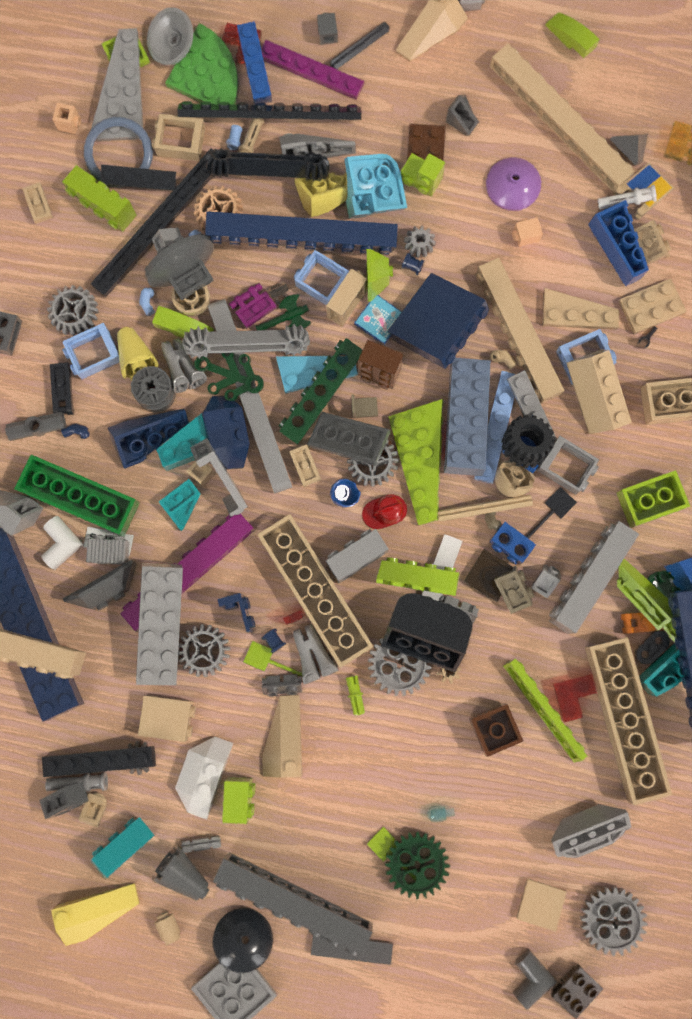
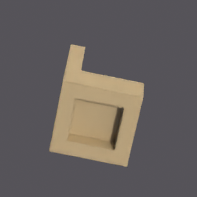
M196 461L186 471L203 487L216 474L208 464L199 467Z

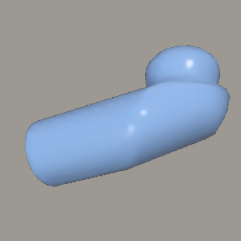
M150 287L144 288L141 291L139 304L147 316L155 313L149 303L150 298L154 295V290Z

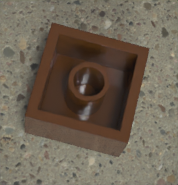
M506 703L469 718L486 757L524 742L510 708Z

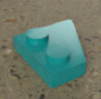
M188 479L159 501L180 531L184 529L201 493L191 480Z

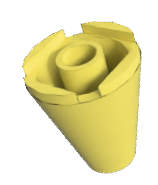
M121 328L117 333L121 374L124 379L128 377L132 381L137 371L144 367H158L159 364L133 328Z

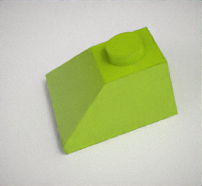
M366 249L368 302H371L389 285V279L393 277V266H389V258L372 249Z

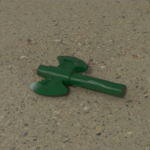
M299 294L290 295L279 305V309H286L287 312L256 325V330H266L287 320L292 321L288 327H292L294 324L296 327L301 325L305 329L311 324V321L303 319L301 315L309 311L308 306L305 304L297 307L296 303Z

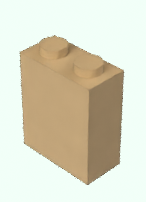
M145 695L138 736L182 742L188 741V737L191 738L193 726H190L191 718H194L196 706H193L194 701Z

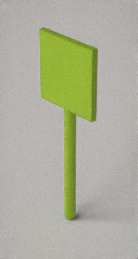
M252 641L243 663L264 672L268 663L302 677L301 672L271 660L272 653L270 648Z
M382 827L367 845L384 862L387 859L386 854H392L389 846L396 847L394 842L396 839ZM408 873L415 880L416 876L413 873Z

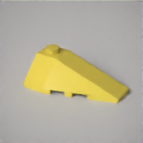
M328 173L326 179L321 181L315 180L314 182L312 180L306 181V178L295 179V185L302 206L311 217L327 213L347 200L346 173L345 175Z
M135 883L59 904L51 912L55 930L65 946L87 940L140 902Z

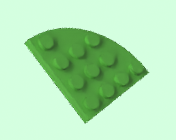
M199 23L193 33V41L189 52L180 62L176 63L165 82L166 86L198 102L208 101L211 104L229 102V104H235L237 100L238 76L233 57L222 39L211 29Z

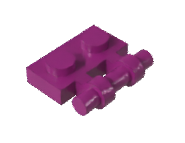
M260 283L254 286L251 285L247 288L246 292L240 296H235L234 300L228 303L232 310L237 306L240 307L235 313L246 329L277 308L266 291L261 295L258 294L263 289ZM250 297H253V298H254V299H253L251 302H249L248 304H245V303H244V302H245L247 299H249Z

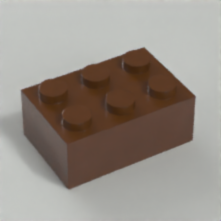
M367 339L358 360V376L365 382L370 383L373 381L378 383V386L383 389H393L401 371L404 354Z

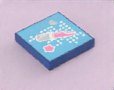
M377 295L362 311L354 325L382 345H385L390 339L388 330L402 311Z

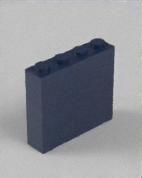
M431 272L389 328L388 333L393 341L446 369L454 361L458 351L465 346L469 336L476 331L480 321L487 316L489 308L485 299Z

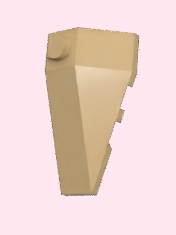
M429 0L397 47L396 52L411 62L427 52L433 45L443 42L444 38L457 33L468 20L458 0Z
M300 695L279 697L262 756L263 777H302Z

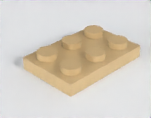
M672 279L619 300V304L634 335L687 312Z

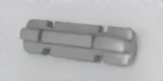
M212 836L211 839L205 837L193 839L192 842L190 840L182 842V851L184 853L192 852V850L194 852L208 850L210 847H213V849L221 847L220 836Z

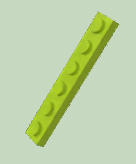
M515 658L503 665L573 762L583 761L587 757L584 747L572 736L571 729L561 721L559 713L550 706L548 698L536 687L535 680L528 676L523 664Z

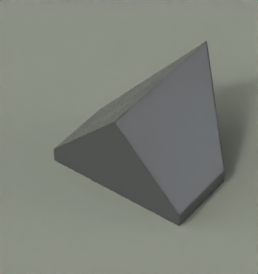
M466 94L458 95L448 108L446 123L466 136H470L479 121L472 111Z
M648 134L613 136L610 139L634 165H640L643 162Z

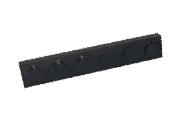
M155 746L42 757L43 777L155 767Z

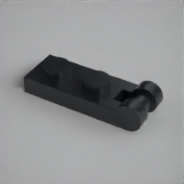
M70 363L50 364L53 414L62 412L63 414L74 415ZM65 401L66 406L60 407V402Z

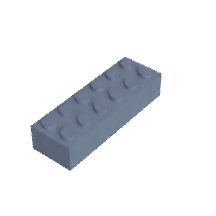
M455 358L450 364L444 473L482 476L486 470L491 360Z

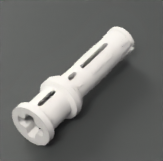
M655 185L644 189L635 188L633 192L598 198L599 210L610 208L624 200H627L628 204L635 203V205L651 200L656 202Z

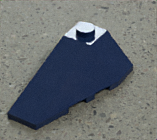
M183 408L123 421L107 429L122 466L126 469L147 459V455L154 450L157 451L163 443L189 424Z

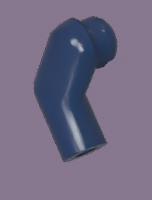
M74 423L61 430L65 438L73 434L80 435L81 439H86L90 436L88 427L78 423Z

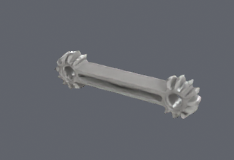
M294 324L292 327L286 326L285 330L208 332L207 328L201 330L198 326L196 330L190 328L189 332H185L182 344L186 354H190L191 358L197 356L199 359L201 356L207 358L208 353L284 351L286 355L291 353L294 357L296 353L301 355L302 351H307L310 339L306 329H303L301 325L296 327Z

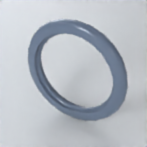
M111 117L97 123L90 130L84 144V159L88 170L98 181H101V171L94 162L93 146L97 136L110 127L122 126L135 132L140 138L144 149L143 161L139 168H150L153 159L152 143L147 132L135 121L124 117ZM107 185V186L119 187V188L126 187V186Z

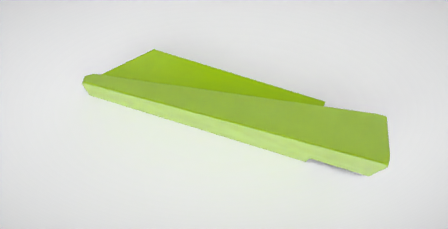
M623 559L619 565L617 587L658 631L664 628L675 643L677 636L672 626L673 613L669 607L668 598L626 559Z

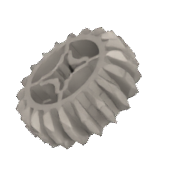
M72 285L69 290L67 286H64L63 292L58 289L57 292L59 294L57 296L52 294L54 301H48L49 305L52 306L47 308V311L50 313L48 318L52 320L51 324L56 326L59 332L62 331L65 335L70 332L74 336L76 331L80 334L83 329L85 331L89 330L87 328L88 325L94 327L92 320H97V316L94 314L99 313V310L96 308L98 303L94 301L95 297L90 295L87 289L84 290L81 286L76 289ZM78 298L76 301H70V299ZM70 305L75 310V313L77 314L76 316L74 313H72L71 308L69 307ZM86 310L85 315L82 317V312ZM76 320L77 322L66 323L65 321Z
M388 440L383 449L387 453L388 458L380 456L377 465H373V470L371 464L347 459V463L353 464L348 467V470H355L351 474L354 478L359 475L357 478L358 483L365 479L364 486H367L368 481H371L372 487L375 486V481H378L379 486H381V479L384 478L386 482H389L387 475L394 477V473L390 470L398 469L393 463H398L399 460L392 458L397 455V451L390 452L393 450L394 445L392 444L387 447ZM357 464L368 466L370 476L362 473ZM388 464L381 474L376 475L378 466Z
M201 624L200 631L196 626H193V634L187 630L186 634L189 637H181L185 644L179 643V647H183V651H178V655H184V657L180 658L179 662H187L183 668L187 669L190 666L189 674H193L197 670L196 677H200L202 671L204 677H208V671L214 676V668L219 672L222 671L219 664L227 665L223 658H230L229 654H225V650L229 651L231 648L224 647V644H227L229 640L225 639L222 641L225 633L222 632L217 635L219 628H215L211 632L212 625H208L207 630H205L204 624ZM207 634L214 639L204 644L197 637ZM191 642L196 647V652L192 658L189 655ZM218 643L219 656L215 660L212 650ZM200 646H209L207 655H200V651H202ZM205 658L212 665L200 667L195 662Z

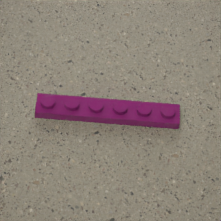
M265 40L261 48L264 61L357 100L364 86V81L271 41Z

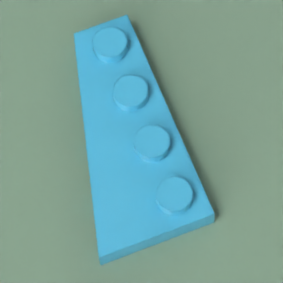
M277 356L276 359L285 394L305 389L306 386L310 388L314 383L312 378L316 372H322L325 368L323 363L328 356ZM338 356L337 362L345 365L348 359L346 356ZM356 364L346 378L358 375ZM329 370L326 372L328 380L336 379L335 371Z

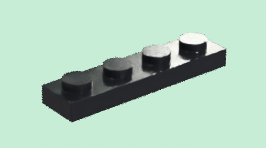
M101 164V182L105 185L173 191L176 188V172Z

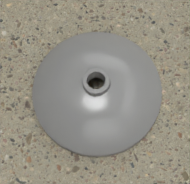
M173 7L160 11L152 20L147 33L149 53L155 61L163 65H174L180 62L189 52L193 41V26L190 18L182 10Z

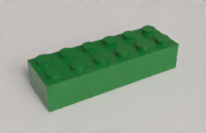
M32 454L14 488L25 495L122 537H125L140 504L139 501Z

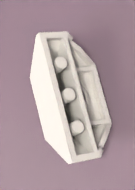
M213 737L188 750L175 787L188 813L208 819L233 742Z

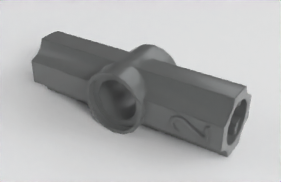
M58 412L41 417L31 416L23 421L6 424L5 431L9 441H14L32 436L41 437L45 433L66 429L67 424L63 413ZM39 423V427L33 430V426Z

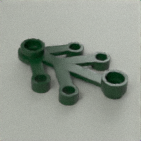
M221 353L226 359L230 370L212 364L204 356H201L200 359L197 357L194 361L195 368L201 372L209 370L227 377L217 383H210L208 385V392L213 395H217L221 389L236 382L244 384L234 390L229 389L225 392L224 396L228 401L233 402L237 399V396L248 391L252 394H257L264 387L262 377L254 374L250 364L251 358L247 354H241L238 359L239 363L243 365L247 377L240 374L233 358L234 353H230L228 357L225 356V353ZM244 357L248 358L246 363H242ZM206 362V367L202 368L201 364ZM257 381V387L253 388L252 383ZM213 386L217 387L215 392L211 391ZM233 392V398L229 399L228 394Z

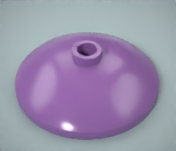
M516 157L505 158L498 161L490 169L486 179V190L490 199L498 207L509 211L523 210L532 205L537 199L541 190V178L537 169L530 162Z

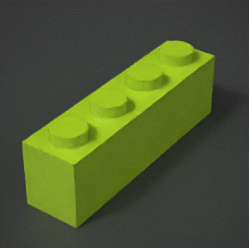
M387 557L386 561H381L376 583L456 596L460 574L456 572V568L444 566V570L436 569L437 565L425 563V567L417 566L418 562L406 560V564L398 563V559Z

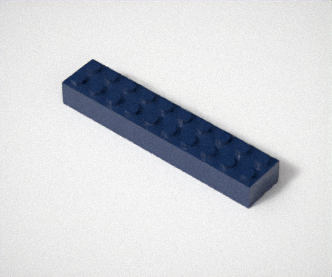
M206 211L205 235L215 245L229 242V245L241 246V243H248L250 247H259L260 244H265L268 248H278V245L286 246V249L304 247V250L309 251L323 248L325 252H334V249H342L341 252L353 253V250H358L361 254H366V249H372L381 255H389L397 247L398 224Z
M0 528V621L3 629L60 645L14 536ZM20 667L42 722L54 719L84 705L74 678H60L55 676L56 672H38L36 667Z

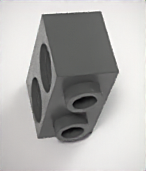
M0 311V339L3 338L0 344V353L12 356L22 320L17 315ZM8 321L5 327H1L3 322Z
M83 782L63 787L39 800L45 819L63 815L89 802Z

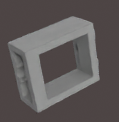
M559 436L554 442L553 449L537 471L576 495L580 491L584 492L589 484L587 479L590 475L594 476L599 466H597L599 459ZM561 448L589 464L576 486L548 469Z

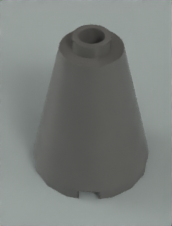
M175 846L173 848L175 852L173 854L168 852L156 868L155 872L158 874L156 877L152 876V881L193 900L204 899L209 892V883L181 848Z

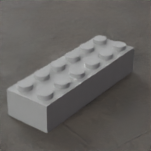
M620 521L606 526L601 533L603 538L596 542L590 550L593 552L589 558H585L580 566L582 568L581 572L575 574L570 581L572 586L561 595L560 600L562 602L550 612L549 616H551L549 622L567 634L577 633L639 533Z
M142 563L136 685H176L183 576L182 564Z

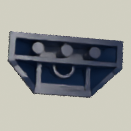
M211 396L202 412L206 437L226 470L244 468L250 445L242 407L235 401L226 400L225 396Z

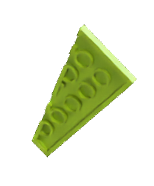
M443 399L389 416L419 526L438 521Z

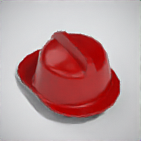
M394 494L374 499L363 508V521L367 526L376 530L398 524L406 517L407 505L400 496Z

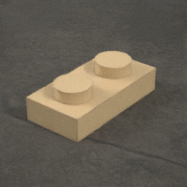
M40 182L22 188L36 224L53 218Z
M307 444L289 451L303 487L321 481Z

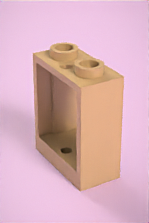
M159 114V120L155 122L156 138L153 137L152 147L156 155L159 157L200 161L205 134L203 119ZM165 125L194 129L191 148L162 145Z
M351 269L326 305L327 318L341 327L344 326L367 292V278L364 273Z

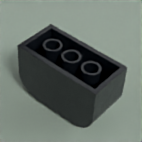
M416 593L405 594L396 603L381 646L456 673L467 651L473 628L472 621L467 613L448 603H442L429 596Z

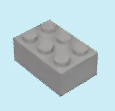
M371 529L365 531L360 535L361 539L355 542L353 539L344 545V550L341 552L336 550L327 556L328 560H326V563L338 583L343 582L388 553L389 549L376 529L374 531H371Z

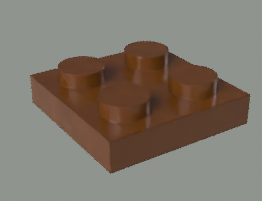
M409 123L407 160L413 153L424 160L428 154H431L444 161L446 126Z

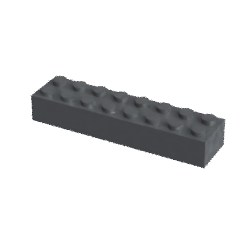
M230 852L224 857L213 880L219 889L224 891L229 889L235 892L234 895L242 900L247 898L253 901V905L257 908H267L272 911L271 914L280 919L285 917L295 927L301 928L303 926L309 929L308 932L313 936L320 937L321 935L327 938L328 943L334 946L341 945L346 948L348 953L357 956V954L363 955L373 933L372 922Z

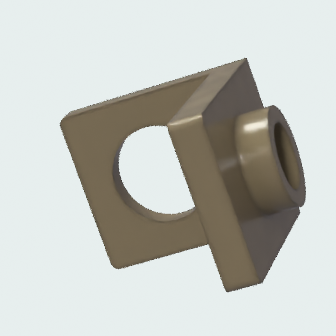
M354 394L351 395L353 418L378 416L376 397L355 399Z

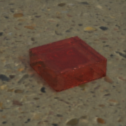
M299 610L284 617L283 620L286 625H290L303 619L304 615Z

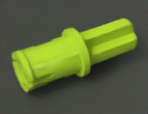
M358 675L347 677L345 679L349 691L348 698L351 700L354 716L362 715L365 713Z

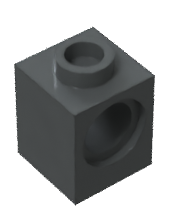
M326 12L317 15L320 45L338 43L335 13Z

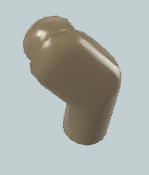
M496 512L486 513L485 515L486 524L491 530L492 528L499 530L501 526V521L496 520Z

